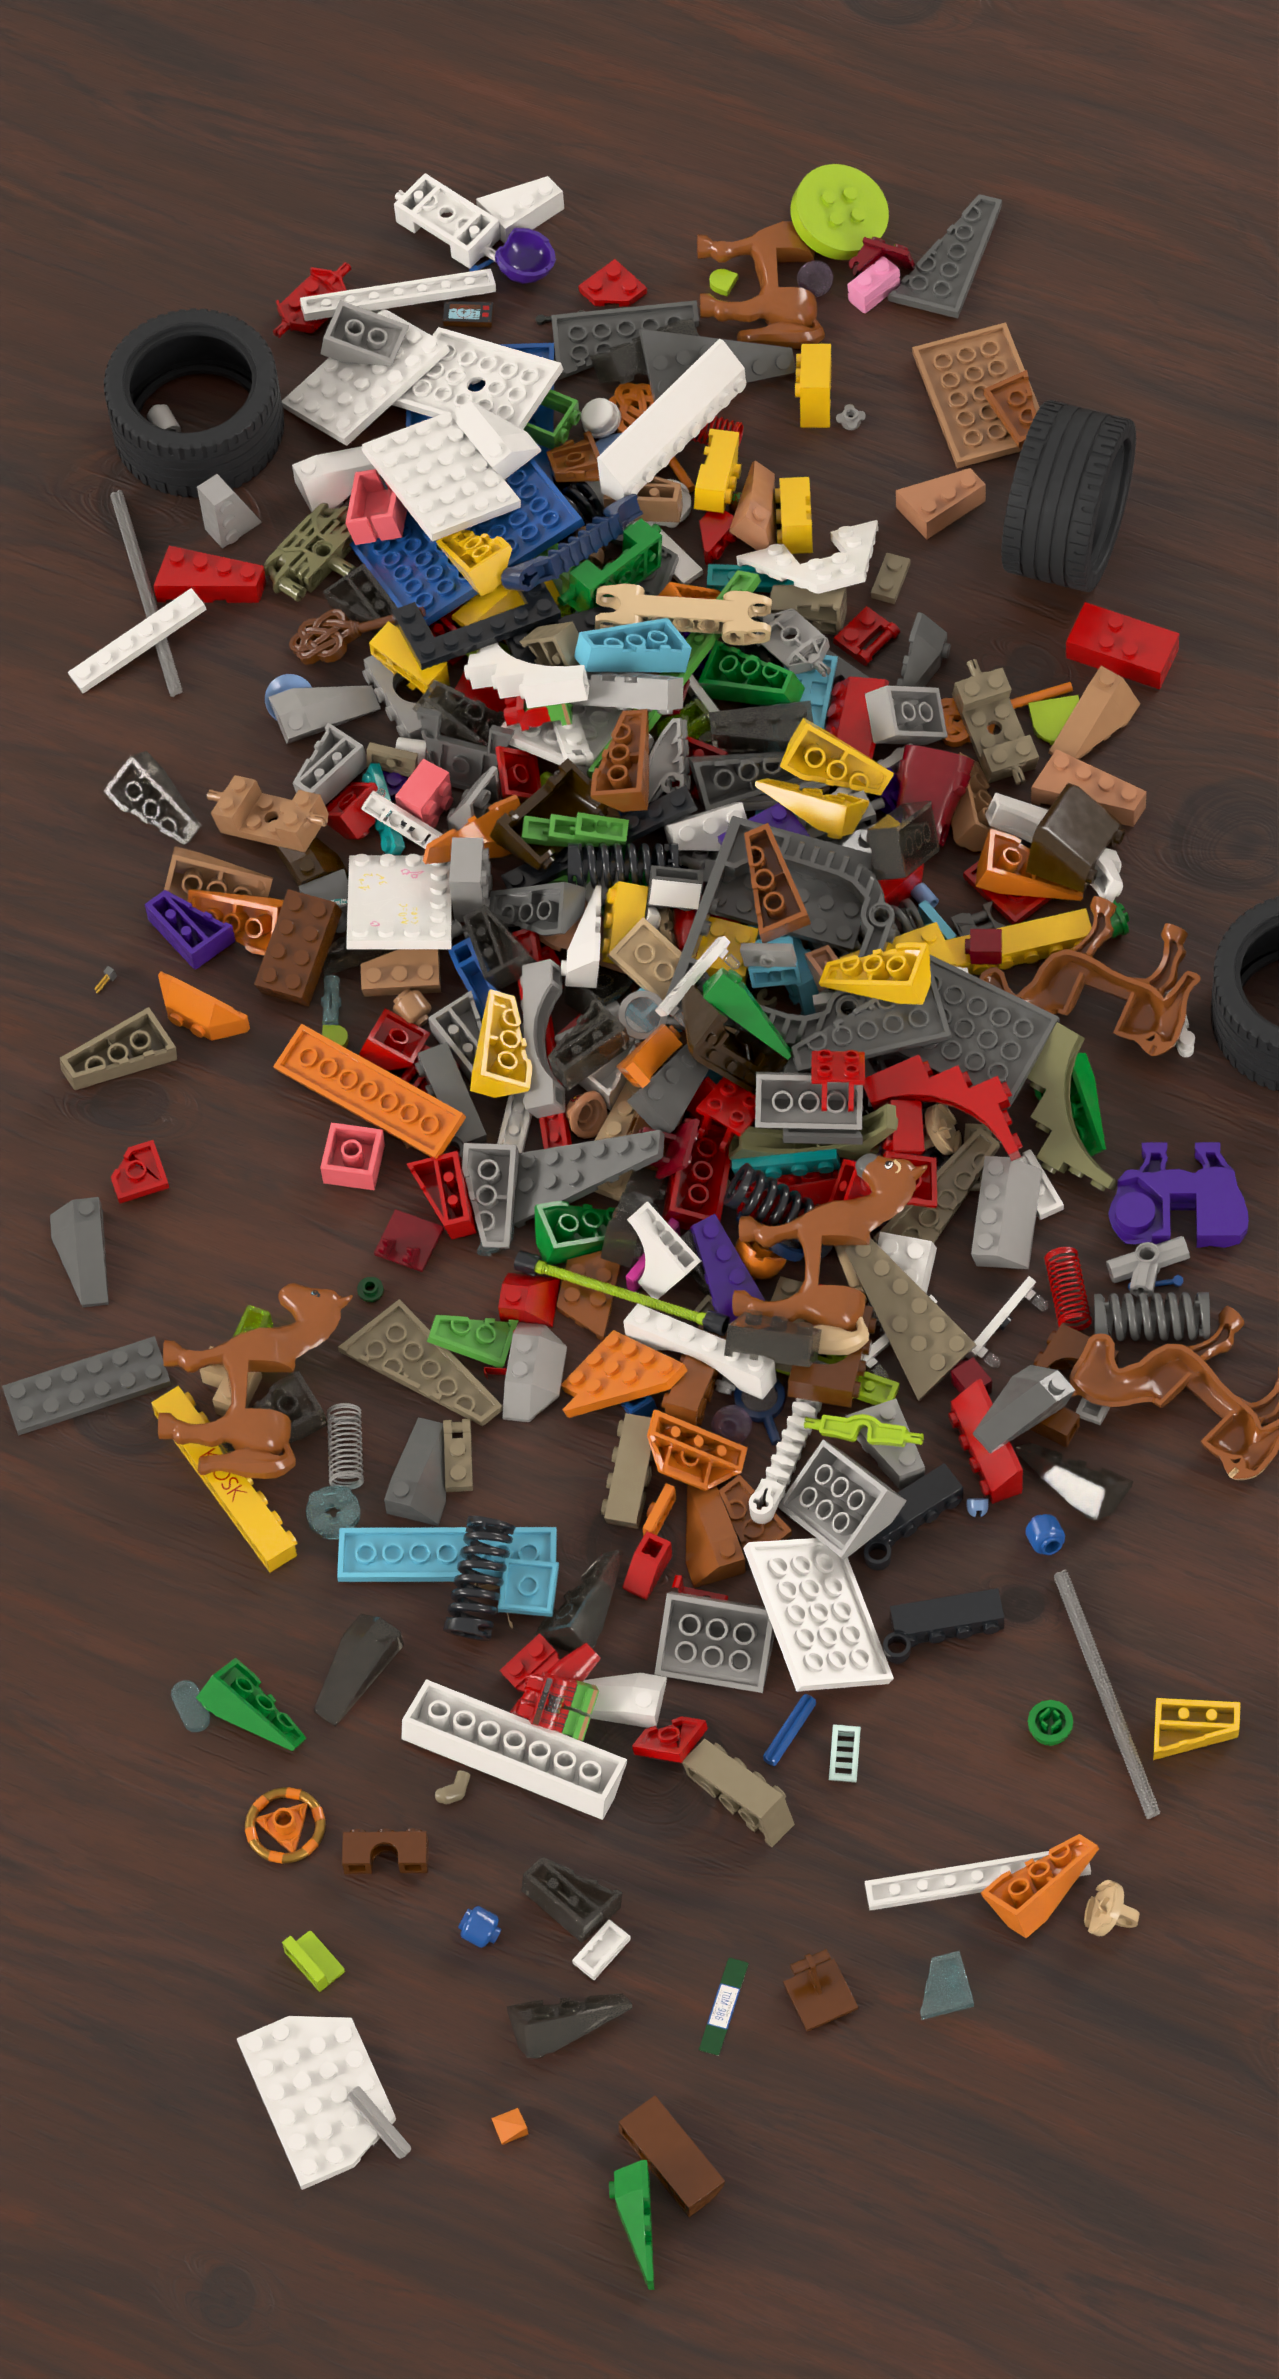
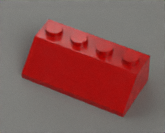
M850 676L838 682L832 689V701L827 711L828 719L824 730L873 759L876 743L873 742L865 694L888 686L889 681L886 679Z
M685 1118V1120L683 1121L682 1124H684V1123H686V1122H688V1121H691V1120H693V1119ZM701 1121L699 1122V1125H698V1129H697L698 1131H699V1129H700V1127H701V1124H702ZM711 1124L706 1136L703 1135L702 1140L697 1138L691 1150L692 1160L688 1167L669 1176L662 1218L667 1223L673 1218L679 1222L681 1229L689 1230L692 1225L713 1214H716L718 1220L721 1221L731 1159H729V1148H726L724 1153L718 1149L727 1128Z
M834 1170L831 1173L809 1172L803 1176L789 1174L775 1179L777 1185L786 1184L790 1191L796 1190L800 1192L802 1198H811L814 1205H822L829 1202L838 1177V1171ZM742 1180L738 1181L735 1190H737ZM756 1181L750 1185L745 1195L747 1199L754 1190ZM768 1188L762 1192L758 1204L749 1216L754 1218L759 1205L767 1195ZM780 1195L774 1199L769 1213L762 1222H767L771 1212L779 1202ZM742 1202L736 1209L737 1215L740 1211H742V1208L745 1204L744 1202ZM792 1202L787 1205L779 1223H782L784 1217L791 1209ZM805 1208L799 1212L797 1218L804 1214Z
M979 1379L951 1401V1412L948 1413V1417L952 1427H957L961 1434L958 1438L963 1451L968 1450L971 1456L969 1464L973 1473L978 1472L981 1478L979 1485L983 1495H988L991 1503L994 1504L1022 1493L1023 1469L1010 1442L990 1454L973 1435V1432L993 1405L982 1379Z

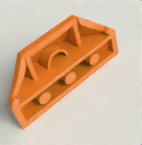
M162 971L158 974L168 1019L174 1025L184 1026L190 1029L197 1037H205L211 1041L249 1031L250 1026L246 1014L235 1010L233 1007Z
M653 1410L647 1438L659 1473L703 1491L742 1473L747 1447L661 1411Z

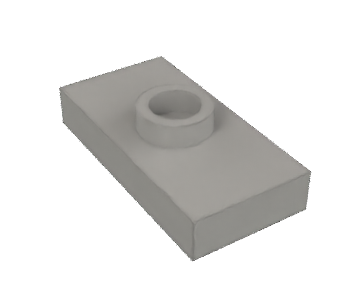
M741 943L740 953L744 966H761L766 968L796 967L797 958L793 944Z

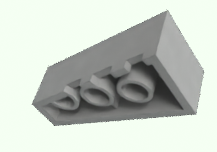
M586 672L590 686L588 700L571 702V704L590 705L599 708L617 707L618 710H632V708L637 710L648 709V712L657 710V714H673V710L683 708V678L634 672Z

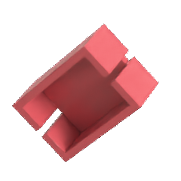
M376 469L355 472L345 523L355 545L376 542L377 538H380L381 541L402 538L407 508L387 483L388 490L385 489Z

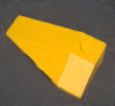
M464 529L436 541L440 549L481 596L492 593L502 583L501 576L508 566L512 552L511 546L502 537L496 536L494 539H491L488 534L483 533L481 536H477L473 531Z
M553 580L544 582L555 603L558 605L557 597L560 594ZM501 583L492 593L483 596L477 594L452 615V619L464 627L525 603L517 590L505 589Z
M805 718L802 719L791 737L780 764L781 768L802 780L850 788L856 791L864 790L866 793L880 796L894 775L892 771Z
M769 778L755 782V786L817 830L827 832V836L834 839H842L843 836L853 834L869 806V800L847 794L822 795L823 789L803 788L800 790V785Z
M928 943L896 944L895 949L887 951L877 949L873 950V954L859 958L857 955L827 962L819 985L825 988L898 1004H923L931 985Z
M491 989L488 992L472 1069L470 1091L496 1098L527 1092L530 1089L532 1064L531 1060L527 1058L525 1050L527 1044L525 1038H522L520 1030L521 1020L515 996Z

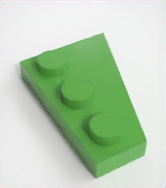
M436 1315L427 1342L494 1367L503 1368L518 1320L499 1322L492 1318L470 1320L468 1317Z

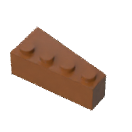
M699 1325L698 1329L703 1330V1326ZM728 1332L723 1337L716 1334H712L724 1340L730 1341V1333ZM682 1354L680 1362L685 1365L688 1371L672 1387L670 1393L666 1392L664 1394L662 1408H665V1414L697 1426V1424L702 1426L707 1401H711L715 1381L719 1379L721 1373L694 1357Z

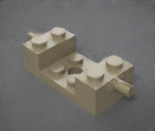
M977 659L967 662L972 676L955 682L952 696L988 783L1013 776L1016 785H1020V783L1022 785L1026 782L1023 772L1036 769L1039 755L1031 735H1024L1009 698L1012 689L1003 667L989 672H981ZM991 724L998 725L1001 732L996 735L991 734L987 727Z

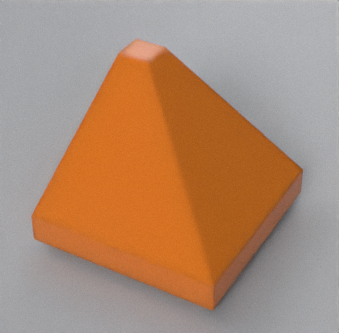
M518 2108L491 2118L502 2145L528 2135L527 2126Z

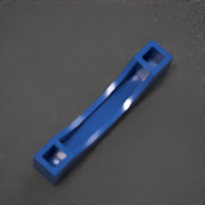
M469 937L452 946L451 949H448V952L468 992L472 991L476 1008L483 1020L489 990L500 991L482 948Z

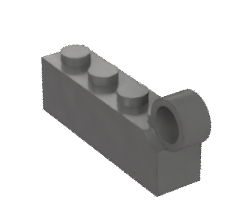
M447 1042L419 1052L418 1062L415 1063V1067L419 1077H425L428 1084L425 1086L427 1094L462 1112L466 1116V1119L448 1145L459 1149V1155L463 1161L464 1143H486L487 1134Z

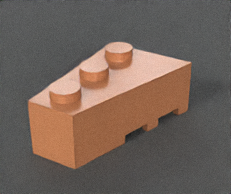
M971 468L896 490V508L926 540L986 501V484Z

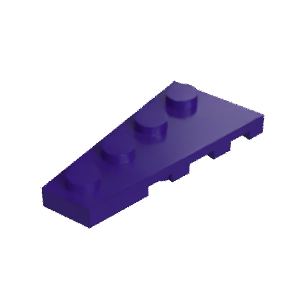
M713 1214L692 1225L690 1229L699 1259L704 1268V1277L710 1289L714 1311L716 1310L717 1313L730 1317V1328L748 1318V1316H734L732 1308L734 1290H745L752 1297L763 1301L765 1299L716 1214Z

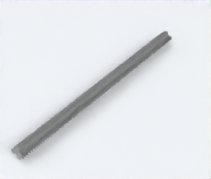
M122 490L111 493V501L132 571L134 572L144 611L148 618L158 611L157 603H155L156 600L154 593H152L151 583H149L148 574L145 571V564L141 556L139 544H137L138 541L131 517H129L130 514L124 500L125 497L122 495ZM164 638L155 644L169 689L168 691L170 696L174 697L183 691H181V683H179L180 680L177 675L178 673H176L177 670L174 665L175 663H173L174 660L171 655L172 653H170L168 640Z
M1067 1570L1057 1572L1054 1575L1055 1583L1058 1590H1060L1063 1604L1070 1617V1622H1072L1091 1676H1093V1682H1095L1099 1697H1101L1100 1700H1102L1105 1712L1107 1713L1108 1721L1113 1728L1115 1739L1119 1743L1120 1752H1122V1757L1125 1758L1124 1761H1126L1128 1773H1130L1138 1798H1140V1804L1144 1807L1146 1819H1151L1159 1815L1161 1811L1158 1810L1156 1798H1154L1151 1786H1149L1150 1783H1148L1149 1780H1147L1144 1768H1142V1762L1139 1761L1137 1749H1135L1132 1737H1130L1131 1734H1129V1728H1127L1124 1716H1122L1123 1713H1121L1122 1710H1120L1117 1698H1115V1692L1111 1688L1110 1680H1108L1109 1677H1107L1108 1674H1106L1107 1671L1104 1670L1102 1659H1100L1101 1656H1099L1100 1653L1097 1652L1095 1641H1093L1094 1638H1092L1093 1635H1091L1088 1623H1086L1087 1620H1085L1086 1617H1084L1085 1614L1081 1610L1080 1602H1078L1079 1599H1077L1078 1596H1076L1073 1584H1071V1578H1069Z

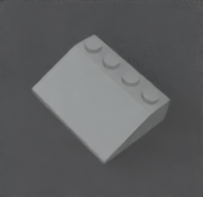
M822 1440L778 1504V1508L837 1555L846 1559L890 1525L906 1503V1500L842 1450Z
M673 1591L667 1593L654 1675L763 1693L775 1637L766 1608Z

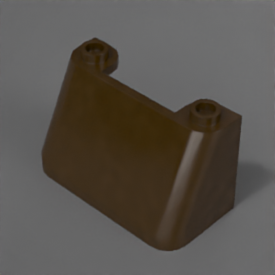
M569 758L559 765V773L551 775L546 783L515 811L512 810L509 814L505 813L496 821L490 837L498 845L537 870L541 868L547 870L556 861L554 857L565 847L526 843L521 838L524 816L550 819L551 814L577 818L578 812L599 816H607L609 814L607 810L609 806L591 798L592 781Z
M1067 783L1034 832L1026 872L1084 892L1089 884L1093 885L1096 880L1098 870L1095 869V864L1106 847L1114 848L1116 844H1121L1125 835L1122 823L1079 786Z
M692 985L684 995L682 1011L689 1054L697 1062L745 1090L756 1094V1072H781L789 1061L756 1036L738 1030L733 1034L725 1029L723 1023H726L728 1018L703 998L702 990Z

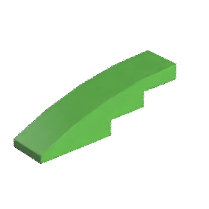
M579 812L577 818L551 814L550 819L524 816L521 838L528 844L568 847V843H582V847L586 843H592L594 847H598L600 843H605L607 846H613L614 843L625 845L629 820Z

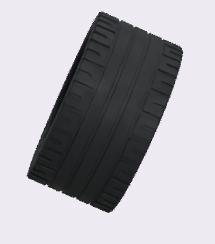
M181 309L177 312L170 311L165 315L164 313L160 314L157 318H151L146 323L143 322L137 329L134 328L129 332V335L122 339V343L117 345L116 351H113L111 354V359H109L105 370L104 394L116 450L123 464L131 474H134V477L141 480L145 485H150L155 490L159 489L162 493H170V495L174 496L181 495V497H199L197 486L216 474L231 489L234 487L238 488L242 486V483H247L252 477H256L260 470H263L267 463H270L273 455L278 450V446H280L281 437H283L284 412L272 351L265 339H262L259 332H256L252 326H248L245 321L239 320V318L233 315L229 316L227 313H219L216 310ZM186 375H219L235 381L249 393L245 404L233 417L221 425L200 432L181 433L168 431L153 425L140 414L147 399L159 387L171 380Z
M1047 400L1040 406L1021 449L1009 493L1001 546L1002 566L1006 572L1084 592H1091L1095 589L1113 551L1131 484L1136 450V427L1131 419L1053 400Z
M1279 896L1275 897V899L1265 900L1262 904L1258 903L1253 909H1248L1225 932L1215 956L1211 999L1212 1030L1225 1058L1230 1060V1064L1237 1068L1238 1072L1242 1075H1246L1252 1082L1256 1081L1258 1085L1266 1086L1273 1091L1279 1090V1026L1269 1022L1256 1012L1248 1002L1243 988L1258 970L1279 960Z

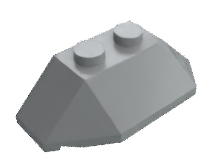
M519 1322L513 1333L505 1377L503 1420L530 1422L560 1395L567 1346L546 1325Z

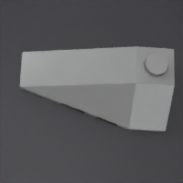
M372 685L292 688L268 697L286 744L325 731L328 722L333 726H338L381 710Z
M464 1143L462 1171L483 1248L510 1249L520 1154L516 1145Z

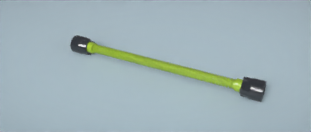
M520 1250L515 1258L514 1269L516 1271L536 1276L537 1273L546 1274L565 1281L567 1280L580 1286L582 1285L696 1322L698 1325L703 1326L704 1331L723 1337L730 1325V1317L711 1310H708L707 1313H698L587 1276L584 1277V1275L581 1276L580 1274L578 1275L577 1273L575 1274L574 1272L572 1273L571 1271L549 1265L541 1261V1256Z

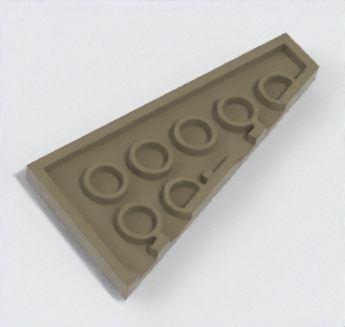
M870 1239L869 1245H849L845 1249L849 1260L920 1402L977 1345L872 1239Z
M400 1299L338 1346L340 1353L459 1415L471 1419V1421L481 1426H484L503 1411V1406L448 1349L427 1342L430 1330Z

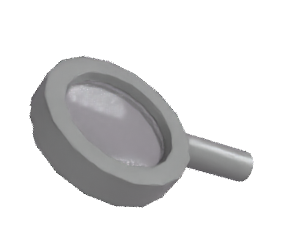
M639 990L629 994L622 1001L618 1010V1021L621 1029L629 1037L636 1040H645L661 1024H665L667 1027L672 1025L680 1030H685L684 1019L668 1015L661 1017L655 1010L663 1000L657 994L650 991Z

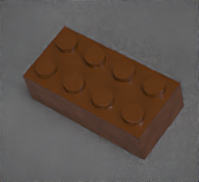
M290 889L287 890L254 983L262 994L309 1007L343 912L336 902Z

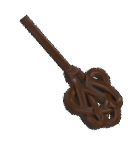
M419 607L422 616H426L425 608ZM332 609L319 618H311L304 621L299 626L297 633L291 638L289 646L292 652L305 665L314 664L319 660L327 663L335 662L345 654L347 644L355 641L364 632L383 628L388 621L393 625L396 623L392 615L362 623L349 621V618L341 609Z

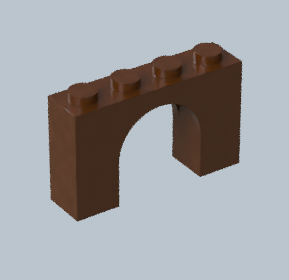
M865 1305L864 1323L868 1328L869 1334H875L877 1318H873V1307ZM804 1320V1329L809 1328V1323ZM869 1339L859 1350L834 1364H818L794 1359L788 1380V1397L852 1408L854 1397L859 1398L861 1382H858L859 1376L864 1377L867 1361L863 1359L864 1355L870 1354L872 1340Z
M1062 1323L1057 1331L1053 1330L1047 1340L1048 1346L1044 1352L1040 1351L1038 1353L1034 1366L1058 1371L1072 1370L1090 1337ZM1114 1350V1359L1116 1364H1118L1119 1351ZM1064 1407L1030 1428V1430L1067 1448L1080 1427V1415Z

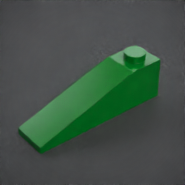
M566 1201L536 1204L534 1207L536 1245L543 1261L549 1265L565 1263L568 1259L599 1252L640 1239L635 1229L627 1220L636 1212L635 1210L609 1207L607 1210L592 1208V1205L584 1204L582 1207L572 1206Z
M234 1658L212 1675L197 1695L196 1699L202 1703V1706L207 1711L212 1712L215 1716L293 1751L307 1739L288 1714L278 1711L274 1705L276 1699L272 1694L266 1696L259 1687L262 1683L259 1678L237 1658Z

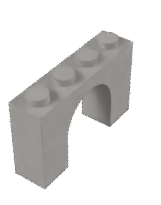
M373 655L364 659L365 670L362 671L363 676L368 684L372 683L375 687L374 693L380 703L384 702L386 705L385 711L390 721L395 720L398 726L396 728L400 737L423 740L421 721L417 718V711L420 707L442 712L440 733L465 722L463 707L452 689L425 702L413 703L405 701L395 692L397 686L405 678L399 673L394 675Z

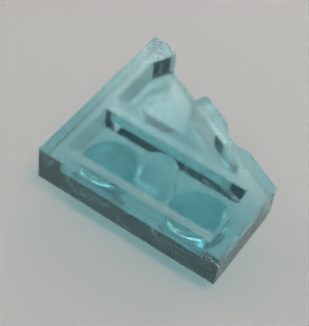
M960 1951L933 1957L925 1987L923 2005L920 2010L921 2020L974 2007Z

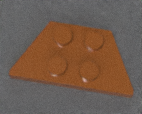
M591 431L583 433L584 439L575 444L573 440H569L563 445L546 452L556 482L600 481L597 462L600 454Z
M618 1246L568 1259L565 1270L617 1286L625 1248L624 1246ZM563 1280L557 1302V1311L565 1317L573 1319L575 1324L581 1328H587L596 1334L597 1339L603 1341L606 1336L614 1296Z

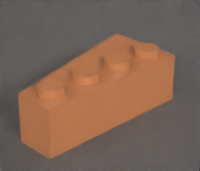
M1057 749L1031 787V804L1040 805L1043 803L1052 805L1067 783L1077 785L1119 822L1134 827L1146 808L1147 791Z

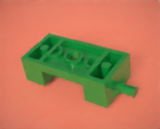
M642 518L634 524L628 525L623 532L622 554L612 563L606 564L602 571L588 559L582 564L574 566L569 573V588L561 596L557 597L558 603L561 606H565L569 602V605L577 612L599 607L600 605L596 603L597 588L617 584L638 585L661 567L662 535L660 534L661 528L659 525L654 523L650 526ZM610 594L603 595V597H614Z

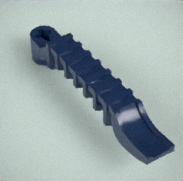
M630 494L607 506L603 510L605 517H593L592 524L588 523L586 530L578 531V537L571 536L568 538V543L558 544V550L550 549L548 556H538L514 567H507L501 576L503 587L508 590L528 592L540 583L558 579L560 574L563 572L567 573L569 568L579 565L581 560L588 559L590 554L597 553L598 549L602 546L606 547L608 542L616 540L619 535L623 534L624 528L630 522L643 515L637 501V494Z

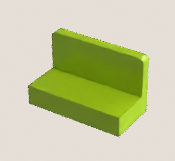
M308 1931L297 1941L292 1936H289L282 1942L286 1955L319 1992L345 1972L344 1967L312 1931Z

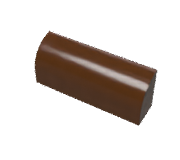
M655 2095L619 2121V2132L642 2160H647L648 2168L688 2217L708 2204L723 2188L725 2180Z

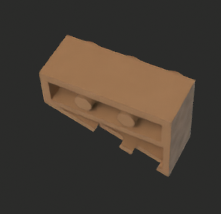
M654 476L653 480L647 483L637 494V501L643 515L633 521H638L642 518L644 521L680 523L683 508L681 484ZM606 495L603 497L604 508L616 502V500Z
M398 949L362 963L361 986L364 997L399 995L406 989L411 991L419 990L421 993L441 992L439 949Z

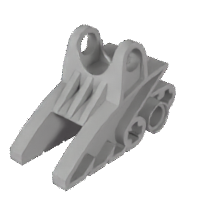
M673 718L662 731L649 754L648 803L660 798L663 792L668 794L685 785L688 790L690 789L691 780L688 775L690 773V764L688 758H686L689 755L688 740H685L688 737L687 720ZM676 780L680 781V786H679V787H678V786H676V788H675V787H672V782H673V781H674V782H676ZM690 813V814H688V815H686V816H684V817H682V818L691 816L692 813Z

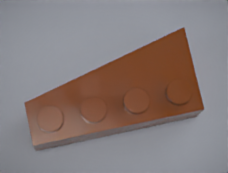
M766 823L745 832L744 836L758 929L762 943L770 942L811 924L806 908L769 824Z

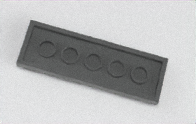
M153 1336L3 1385L2 1388L19 1436L172 1385L166 1367H164L156 1338Z

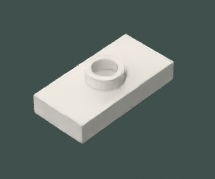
M608 1920L576 1955L572 1962L591 1979L595 1980L631 1940L630 1935Z

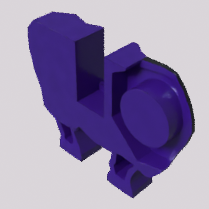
M1220 1142L1195 1143L1194 1157L1203 1166V1169L1198 1170L1196 1173L1181 1169L1166 1170L1168 1160L1167 1143H1142L1144 1163L1140 1170H1126L1118 1179L1117 1193L1108 1212L1110 1224L1118 1238L1125 1244L1133 1246L1145 1242L1156 1245L1168 1241L1171 1236L1170 1210H1196V1248L1206 1246L1226 1248L1240 1244L1248 1231V1211L1244 1197L1237 1186L1235 1171L1227 1164L1220 1153Z

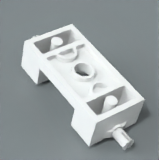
M426 173L406 193L402 190L396 193L395 199L398 201L394 203L397 223L414 234L422 227L450 245L451 257L469 269L484 256L496 262V250L492 249V246L501 238L500 225L497 218ZM450 212L453 214L449 218L441 217L443 213Z

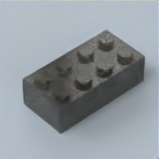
M931 801L903 803L867 830L866 842L868 847L871 848L872 853L871 869L875 873L877 880L906 878L940 851Z

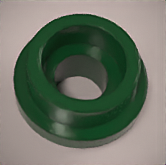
M366 1277L357 1286L358 1296L368 1303L378 1301L384 1292L382 1282L375 1277ZM367 1287H375L372 1291L366 1290Z

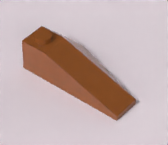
M687 1484L686 1567L694 1588L746 1573L745 1558L717 1485L703 1491Z

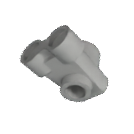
M678 850V865H684L688 869H704L706 859L713 860L707 856V851Z

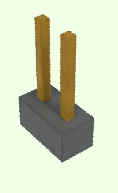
M109 966L103 971L105 976L95 987L97 994L109 980L113 982L117 977L115 970Z

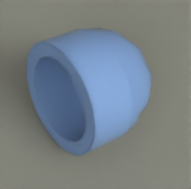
M968 1498V1513L972 1517H976V1511H979L980 1517H983L988 1511V1499Z

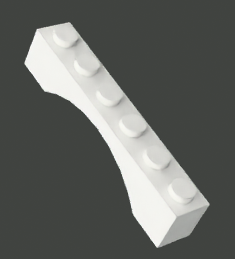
M637 1304L623 1321L627 1337L654 1350H670L694 1357L720 1372L739 1390L762 1400L777 1382L774 1360L641 1304Z

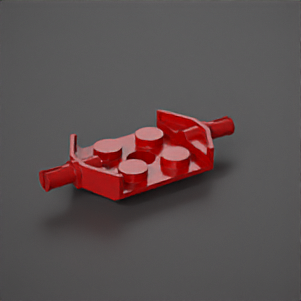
M344 262L336 271L311 267V275L282 303L279 300L276 301L282 323L273 330L274 335L281 338L288 330L291 332L296 330L314 333L328 318L305 321L300 298L347 291L343 283V277L352 270L351 266Z

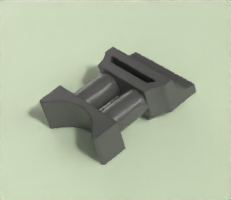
M992 901L983 904L982 911L975 914L960 913L951 917V921L960 937L970 935V929H997L1005 927L1004 924H1000L992 918ZM985 920L988 921V923L979 927L975 925Z

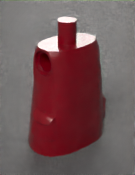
M905 745L903 757L899 762L898 773L896 774L900 785L893 824L904 837L903 840L909 841L906 858L920 861L924 845L944 846L953 815L970 782V773L975 763L974 760L943 750Z

